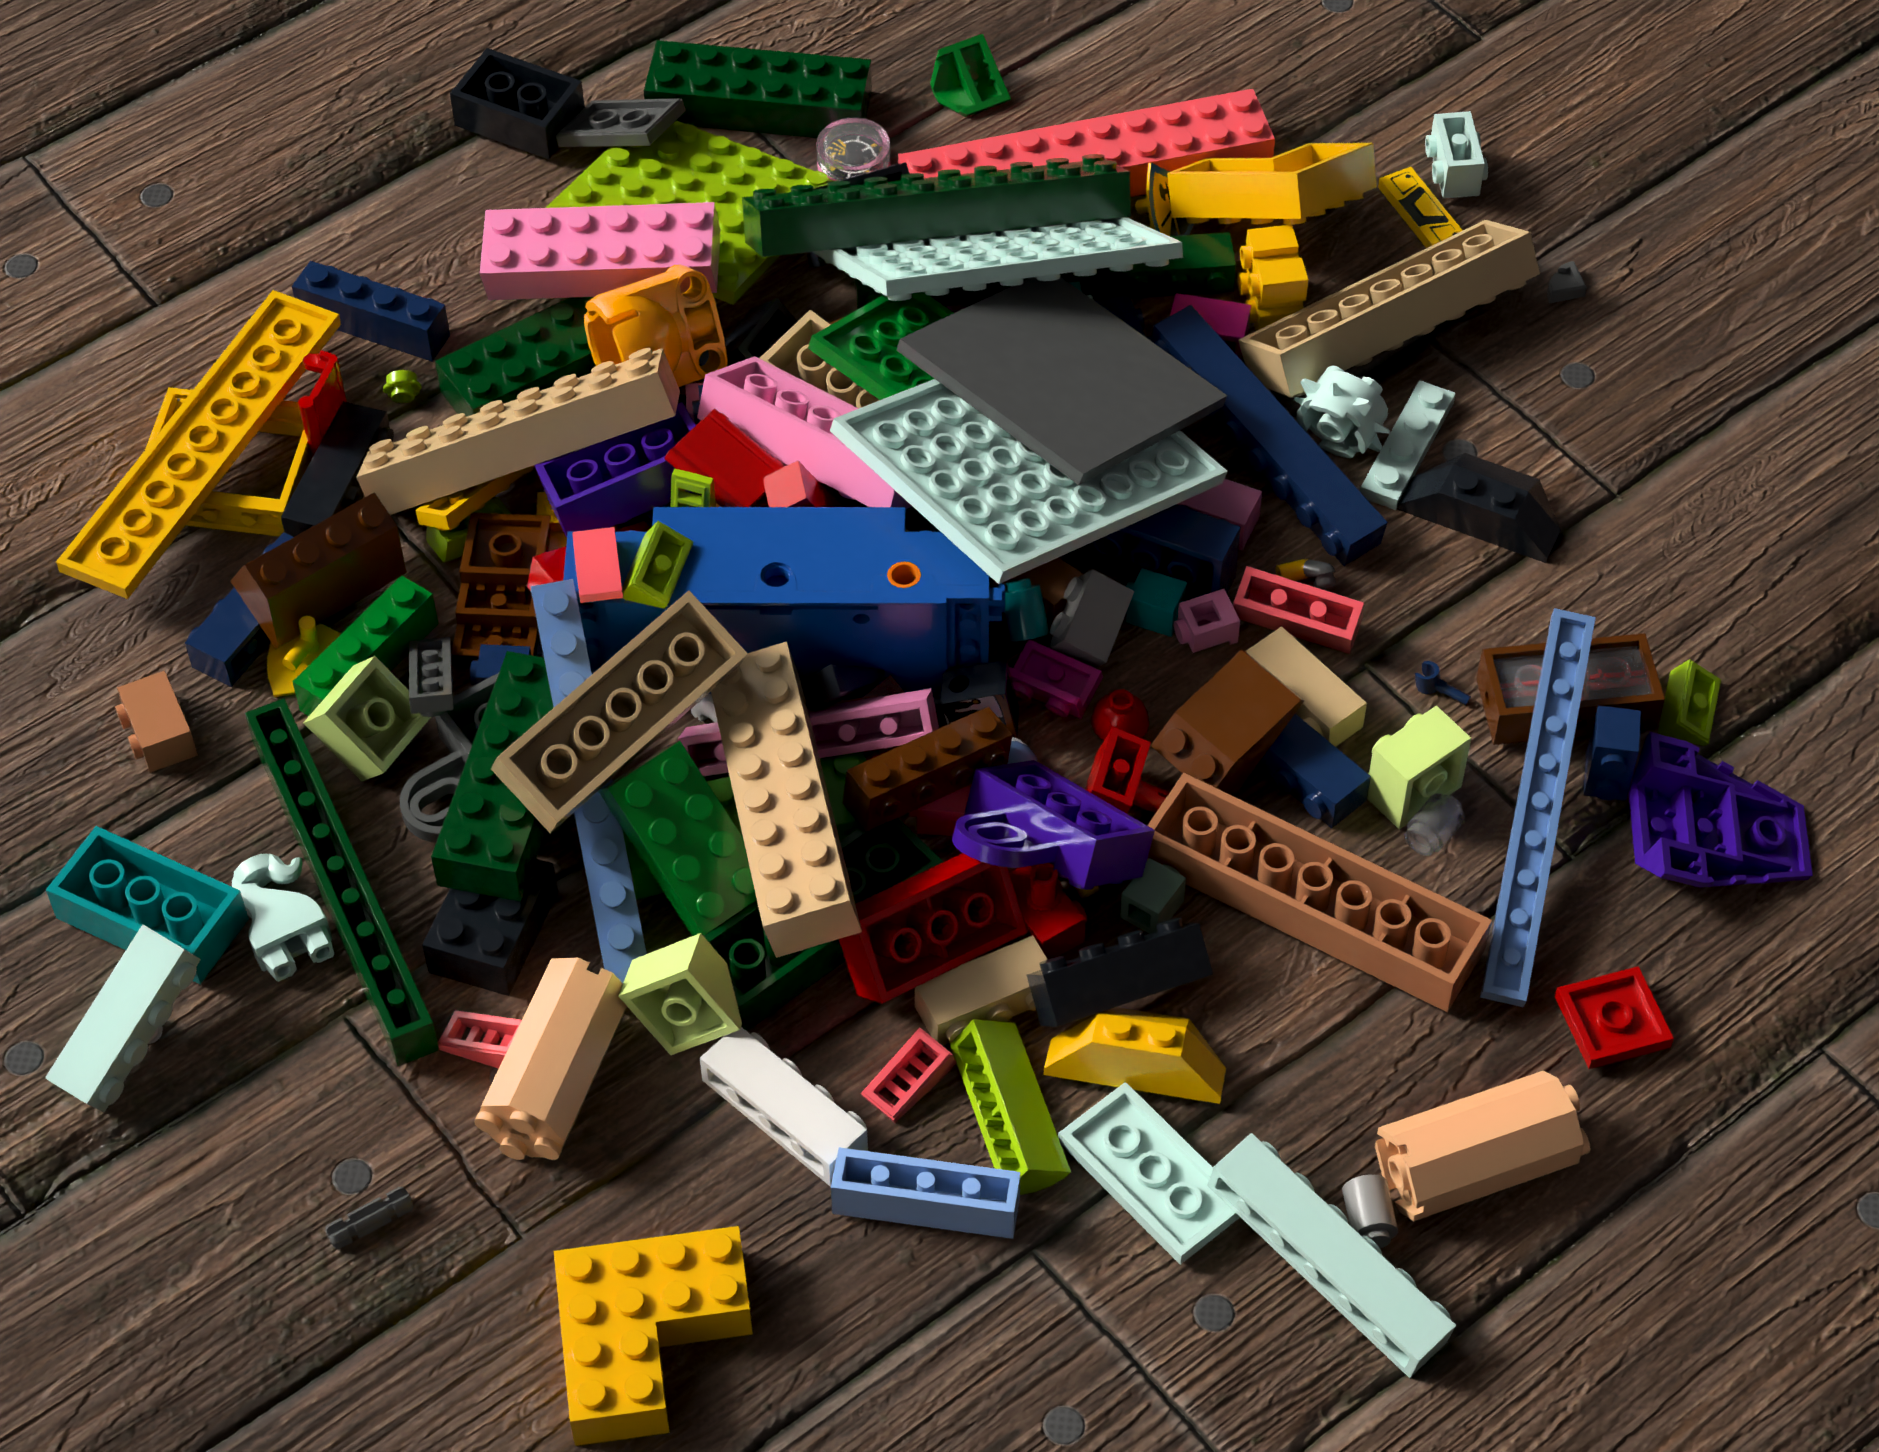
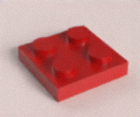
M1639 966L1557 987L1555 999L1588 1069L1671 1048L1674 1037Z

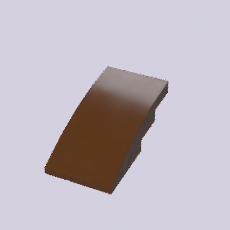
M474 512L471 514L459 571L461 586L455 612L457 626L451 652L453 665L471 666L473 660L478 661L481 644L530 646L531 655L536 656L539 629L532 593L527 585L532 557L549 552L551 516Z

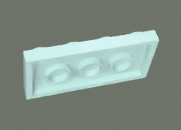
M1126 1082L1058 1133L1060 1144L1180 1265L1240 1218L1207 1186L1213 1167Z

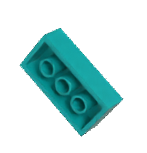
M95 826L46 889L57 919L124 950H127L142 924L201 959L196 966V975L193 979L198 984L203 982L249 919L240 890L98 826Z

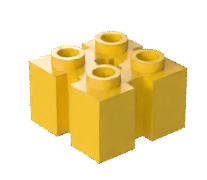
M1292 225L1248 229L1246 246L1240 247V261L1243 272H1239L1237 276L1240 295H1246L1247 300L1245 304L1251 305L1249 323H1254L1256 331L1304 308L1303 301H1306L1309 279L1302 257L1299 258L1298 255L1299 246Z

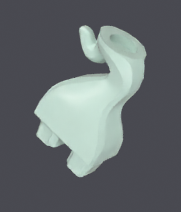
M258 854L248 858L236 868L232 887L241 891L247 914L252 918L248 936L254 956L261 970H268L276 981H281L292 976L297 970L293 960L294 957L308 952L311 960L317 963L333 957L332 936L323 910L312 898L297 892L263 888L270 881L277 884H289L297 880L302 872V859L299 857L294 858L290 865H286L278 856L273 854Z

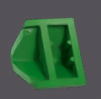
M983 34L938 50L930 85L939 104L967 117L1011 100Z

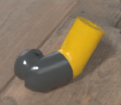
M1301 559L1276 565L1275 568L1277 576L1293 581L1314 578V586L1322 590L1334 587L1336 584V579L1333 575V572L1336 571L1330 563Z

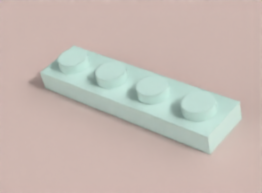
M1419 380L1361 485L1360 492L1367 500L1394 510L1397 509L1411 478L1415 476L1454 404L1455 392Z

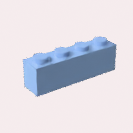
M839 1147L831 1184L832 1214L1013 1239L1020 1200L1021 1172Z

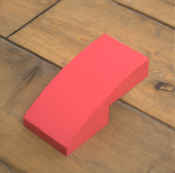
M615 528L572 532L580 603L623 598Z

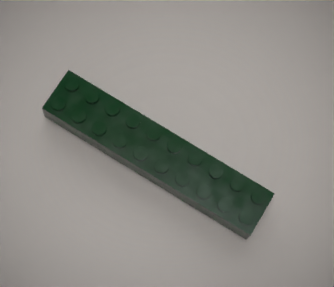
M1101 154L1082 156V161L1070 163L1067 158H1052L1046 160V165L1033 166L1032 162H1015L1010 164V169L997 170L996 166H978L974 168V173L961 174L960 170L947 169L938 171V177L924 178V174L909 173L901 175L900 181L887 182L885 177H871L865 179V184L851 186L849 181L829 182L827 184L828 188L813 190L812 185H796L790 187L791 192L776 194L775 189H758L753 191V196L742 197L745 243L762 257L1131 217L1130 171L1118 166L1116 161L1105 159V156Z

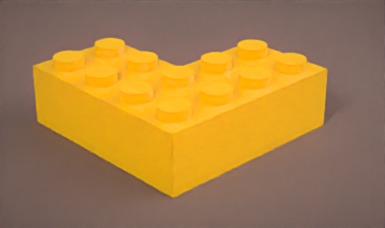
M1308 143L1272 158H1206L1167 173L1172 218H1187V223L1190 224L1207 222L1209 218H1218L1220 224L1237 223L1241 221V218H1251V224H1267L1273 222L1274 219H1283V223L1286 225L1301 224L1306 222V217L1326 214L1325 209L1343 207L1345 205L1344 201L1362 199L1363 193L1377 187L1373 143Z
M739 1226L554 1251L569 1418L575 1446L670 1433L660 1347L753 1334Z

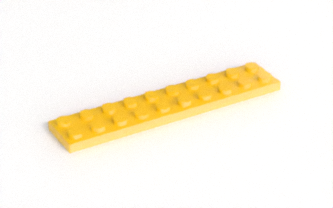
M272 290L56 561L59 572L129 599L306 371L303 364L304 356L307 354H319L340 327L339 314Z

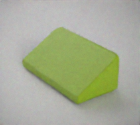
M657 521L642 539L622 586V599L665 609L694 542L662 522Z
M1691 659L1674 668L1669 674L1658 734L1702 746L1709 744L1721 679Z

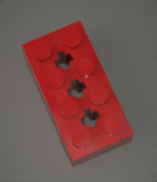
M962 853L856 903L862 932L840 938L839 941L857 995L884 1003L1027 933V929L1008 868L987 864Z

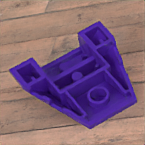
M1653 732L1646 736L1629 791L1635 864L1660 878L1695 887L1809 880L1813 876L1804 805L1758 780L1751 784L1732 773L1734 767L1724 761L1719 765L1699 755L1700 748L1690 742Z

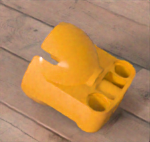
M681 264L673 265L664 273L598 294L586 303L587 312L584 315V326L588 345L596 366L608 361H613L615 365L627 361L632 353L641 349L651 348L653 352L663 348L678 387L705 378V374L727 366L725 339L716 302L706 276L697 270ZM689 276L691 281L690 287L686 292L681 293V283L684 278ZM708 350V361L700 367V356Z

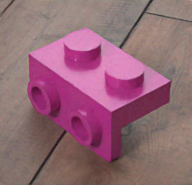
M1030 639L1027 641L1014 667H1009L1016 697L1025 701H1031L1034 698L1044 702L1048 710L1061 717H1067L1071 714L1081 719L1103 678L1102 671Z

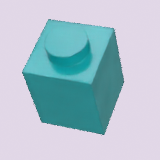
M1141 568L1135 583L1129 581L1126 585L1127 588L1135 591L1126 612V623L1172 637L1175 631L1174 621L1178 620L1179 603L1186 601L1187 582Z

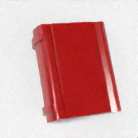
M323 350L320 351V354H307L303 358L306 370L321 373L310 396H303L298 401L311 459L342 402H347L338 358L336 355Z
M713 409L668 451L664 458L675 469L713 478L715 500L720 507H752L766 494L763 477L784 467L781 461L771 456L717 409Z

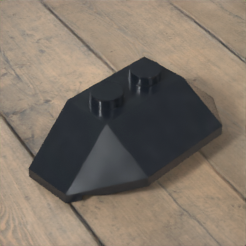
M1467 453L1413 476L1397 505V510L1544 563L1547 562L1561 532L1540 479Z

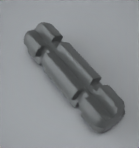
M397 1187L386 1193V1199L382 1200L379 1197L348 1213L349 1219L343 1221L342 1218H339L325 1227V1231L332 1246L335 1249H341L353 1242L352 1237L357 1235L358 1238H361L391 1222V1216L396 1215L399 1218L412 1211L413 1202L404 1187Z

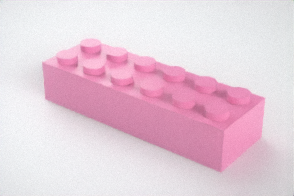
M715 203L486 210L480 276L488 300L594 297L598 294L664 273L668 268L679 264L690 267L705 275L712 293H717L721 229ZM689 276L684 278L681 283V293L686 292L690 287L691 281Z
M755 356L705 374L698 419L702 420L713 409H717L771 456L781 461L784 466L799 460L820 483L834 488L844 498L857 500L868 507H905V509L912 507L910 503L830 432L834 418L859 408Z

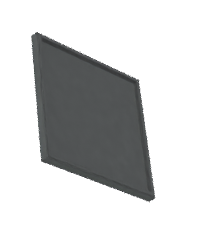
M1036 277L1028 278L1021 285L1011 286L900 338L897 347L899 353L1078 485L1222 408L1227 398L1225 393L1062 277L1053 281H1040Z

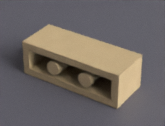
M1282 626L1246 650L1250 656L1305 700L1295 714L1335 747L1363 728L1367 703Z
M1032 935L964 963L915 987V1008L931 1037L942 1046L952 1043L973 1019L1008 1022L1015 1015L1027 1010H1036L1026 975L1041 970L1039 963L1047 960Z

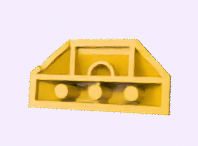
M1115 1007L1082 1018L1052 1038L1043 1075L1119 1087L1126 1082L1133 1090L1220 1104L1226 1067L1190 1019Z

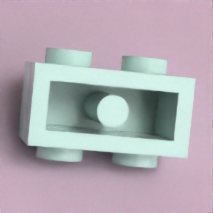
M1471 111L1434 114L1431 135H1426L1425 139L1426 155L1433 158L1432 178L1434 184L1440 185L1443 198L1479 196L1482 180H1487L1488 164L1486 158H1483L1480 134L1475 129Z

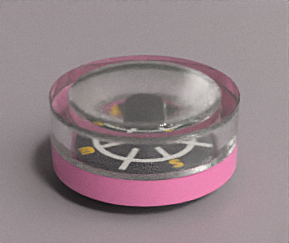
M863 118L840 119L827 125L818 135L816 142L818 171L825 173L833 181L890 166L889 136L884 128L871 120Z

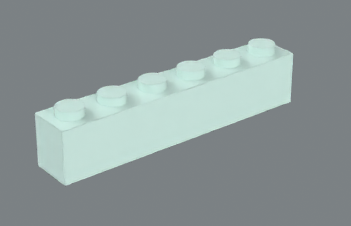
M1250 1133L1213 1167L1207 1186L1409 1378L1447 1343L1456 1327V1324L1451 1321L1448 1311L1440 1303L1433 1300L1430 1301L1416 1288L1415 1281L1406 1271L1395 1268L1382 1256L1379 1246L1367 1236H1361L1348 1224L1344 1213L1338 1207L1327 1204L1320 1198L1304 1175L1297 1172L1294 1173L1287 1167L1271 1144L1265 1141L1261 1142Z

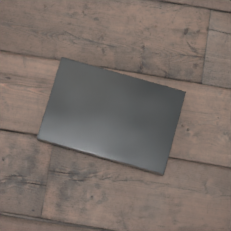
M679 98L594 100L582 109L555 136L559 147L650 146L686 109L683 100Z

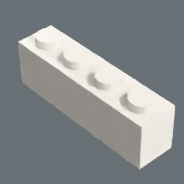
M741 1027L740 1030L723 1036L700 1057L702 1081L830 1187L839 1147L868 1151L867 1127L863 1120L854 1112L848 1111L846 1113L836 1105L833 1097L824 1087L818 1084L813 1086L802 1077L800 1070L792 1061L787 1058L781 1060L771 1052L766 1041L757 1033L752 1032L749 1034Z

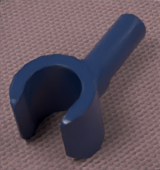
M1424 661L1422 663L1423 675L1415 673L1416 687L1422 694H1433L1438 691L1464 705H1467L1471 699V696L1441 680L1439 667L1434 662Z

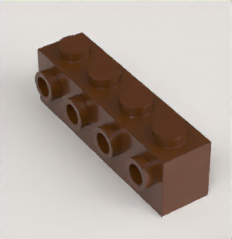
M988 706L846 770L842 804L864 831L868 832L972 784L976 768L1008 764L1013 734Z

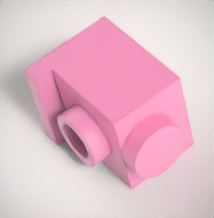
M1225 589L1179 603L1178 620L1174 621L1175 634L1180 644H1189L1193 653L1228 641L1230 645L1238 642L1240 619Z

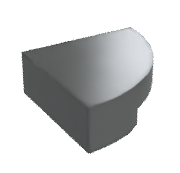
M1574 261L1561 265L1558 271L1551 277L1547 289L1549 303L1585 297L1587 287Z

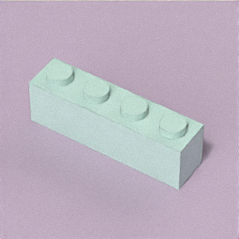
M142 924L45 1079L84 1103L105 1112L108 1106L120 1097L124 1088L123 1082L133 1066L138 1065L145 1057L148 1043L157 1028L163 1026L172 1013V1004L181 990L188 987L196 975V966L201 959Z

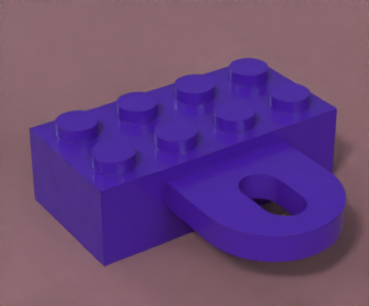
M683 402L678 403L674 417L534 465L547 499L566 537L568 531L610 528L617 524L626 523L632 518L652 510L653 507H663L671 502V478L675 468L664 458L668 451L696 426Z
M1031 760L975 769L964 816L956 821L952 842L958 850L967 856L991 865L1021 868L1050 863L1054 865L1053 871L1057 869L1058 873L1069 879V883L1072 886L1090 890L1098 885L1108 883L1121 884L1124 880L1143 877L1155 830L1039 762Z

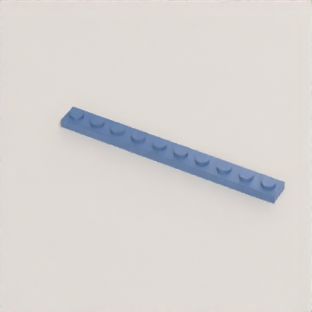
M573 579L531 586L553 707L558 705L592 675ZM611 779L605 786L613 782V780ZM597 792L577 809L574 815L604 969L613 972L623 983L632 960L647 953L622 827L599 792Z
M1554 608L1551 615L1480 995L1481 998L1524 1007L1527 1001L1596 617Z

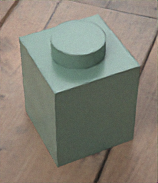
M1149 858L1145 865L1143 877L1133 879L1122 893L1120 918L1149 934L1157 932L1156 924L1170 920L1184 902L1186 877L1182 876L1172 866L1162 865Z

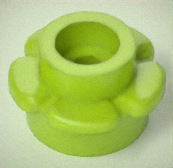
M397 370L386 376V384L383 386V391L394 402L408 403L413 401L415 396L420 393L422 385L418 382L416 373L409 370Z

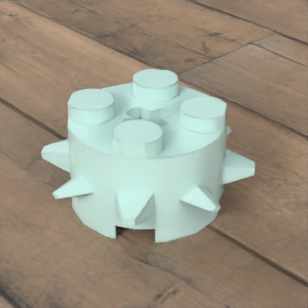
M1334 365L1328 367L1317 382L1306 378L1302 379L1300 383L1307 397H1294V400L1301 405L1297 411V422L1305 431L1309 428L1316 436L1322 439L1318 446L1334 455L1346 458H1353L1356 452L1363 454L1367 448L1377 452L1381 451L1382 445L1377 432L1390 434V430L1383 426L1388 415V408L1384 399L1380 396L1382 387L1374 379L1369 377L1360 379Z

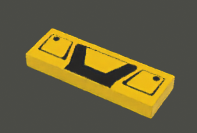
M1412 167L1379 178L1378 188L1426 248L1463 231Z

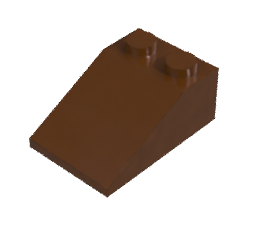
M1240 650L1172 715L1151 744V747L1181 773H1186L1225 793L1235 796L1305 700L1246 651Z

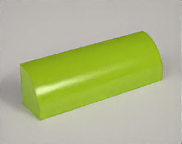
M973 1019L950 1046L995 1169L1021 1172L1020 1195L1050 1187L1069 1175L1071 1170L1016 1023Z

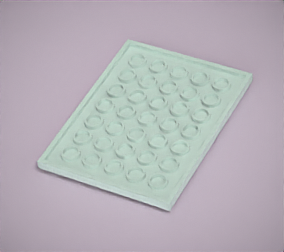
M1123 217L814 251L812 253L824 259L826 263L833 264L838 270L845 271L850 277L860 280L863 285L875 289V292L888 296V300L902 301L911 299V293L925 292L926 295L940 296L948 294L949 288L963 287V290L978 291L986 289V283L1000 282V285L1016 286L1023 284L1024 278L1036 277L1040 281H1053L1060 279V274L1073 272L1075 276H1091L1097 274V269L1107 267L1111 271L1132 270L1133 264L1145 263V265L1152 267L1165 266L1169 264V259L1183 258V247L1181 241L1130 218Z
M936 379L833 419L830 432L845 444L847 448L856 454L998 584L1223 483L1227 474L1225 468L1179 430L1078 485Z

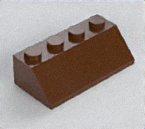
M374 492L248 562L232 578L231 583L275 649L300 636L299 620L302 617H313L317 626L397 580L401 575L404 576L407 571L398 527Z

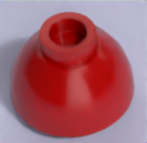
M1119 689L1105 695L1098 701L1092 713L1091 725L1096 735L1102 740H1105L1112 726L1142 738L1149 727V716L1144 703L1137 696L1127 690Z

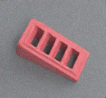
M455 1010L438 1041L439 1050L499 1069L522 1020ZM466 1028H472L466 1040H461ZM485 1032L486 1035L484 1036L482 1042L480 1043L479 1041H480V1039H481L483 1033ZM500 1038H503L500 1045H497Z
M919 1028L862 1091L861 1095L891 1121L896 1123L945 1077L956 1064V1060L951 1052L923 1029ZM922 1052L934 1061L929 1067L917 1058ZM909 1064L922 1073L918 1080L905 1070ZM897 1075L911 1086L907 1092L892 1081ZM886 1087L900 1099L895 1106L879 1094L883 1088Z

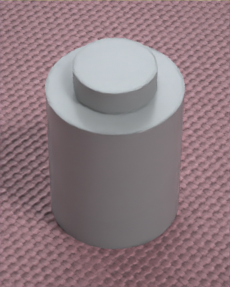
M1363 1175L1349 1180L1343 1185L1342 1192L1350 1226L1361 1236H1367L1372 1239L1379 1248L1387 1246L1391 1239L1397 1235L1398 1228L1386 1178L1380 1175Z

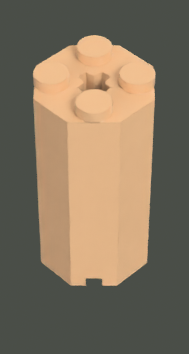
M580 958L550 960L474 1121L480 1130L488 1133L497 1143L501 1144L499 1147L500 1151L506 1156L516 1160H522L526 1155L529 1157H544L550 1160L559 1158L627 1009L626 1004L618 997L623 983L613 972L601 968L597 975L587 970L590 962Z
M1540 1071L1378 1127L1377 1134L1383 1138L1376 1140L1375 1149L1381 1173L1387 1180L1389 1191L1397 1188L1402 1199L1394 1201L1399 1212L1412 1221H1416L1578 1164L1580 1157L1590 1152L1588 1137L1579 1125L1576 1112L1580 1110L1578 1095L1571 1085L1563 1087L1557 1077L1545 1071Z

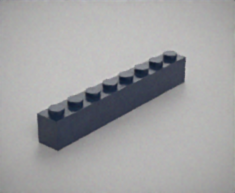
M1192 305L1154 325L1151 338L1154 344L1227 395L1224 406L1207 415V417L1212 418L1222 429L1227 441L1232 445H1236L1247 457L1251 468L1256 472H1260L1271 484L1276 496L1281 500H1285L1296 512L1301 524L1314 532L1321 540L1322 546L1328 554L1335 556L1343 566H1346L1381 544L1388 522Z

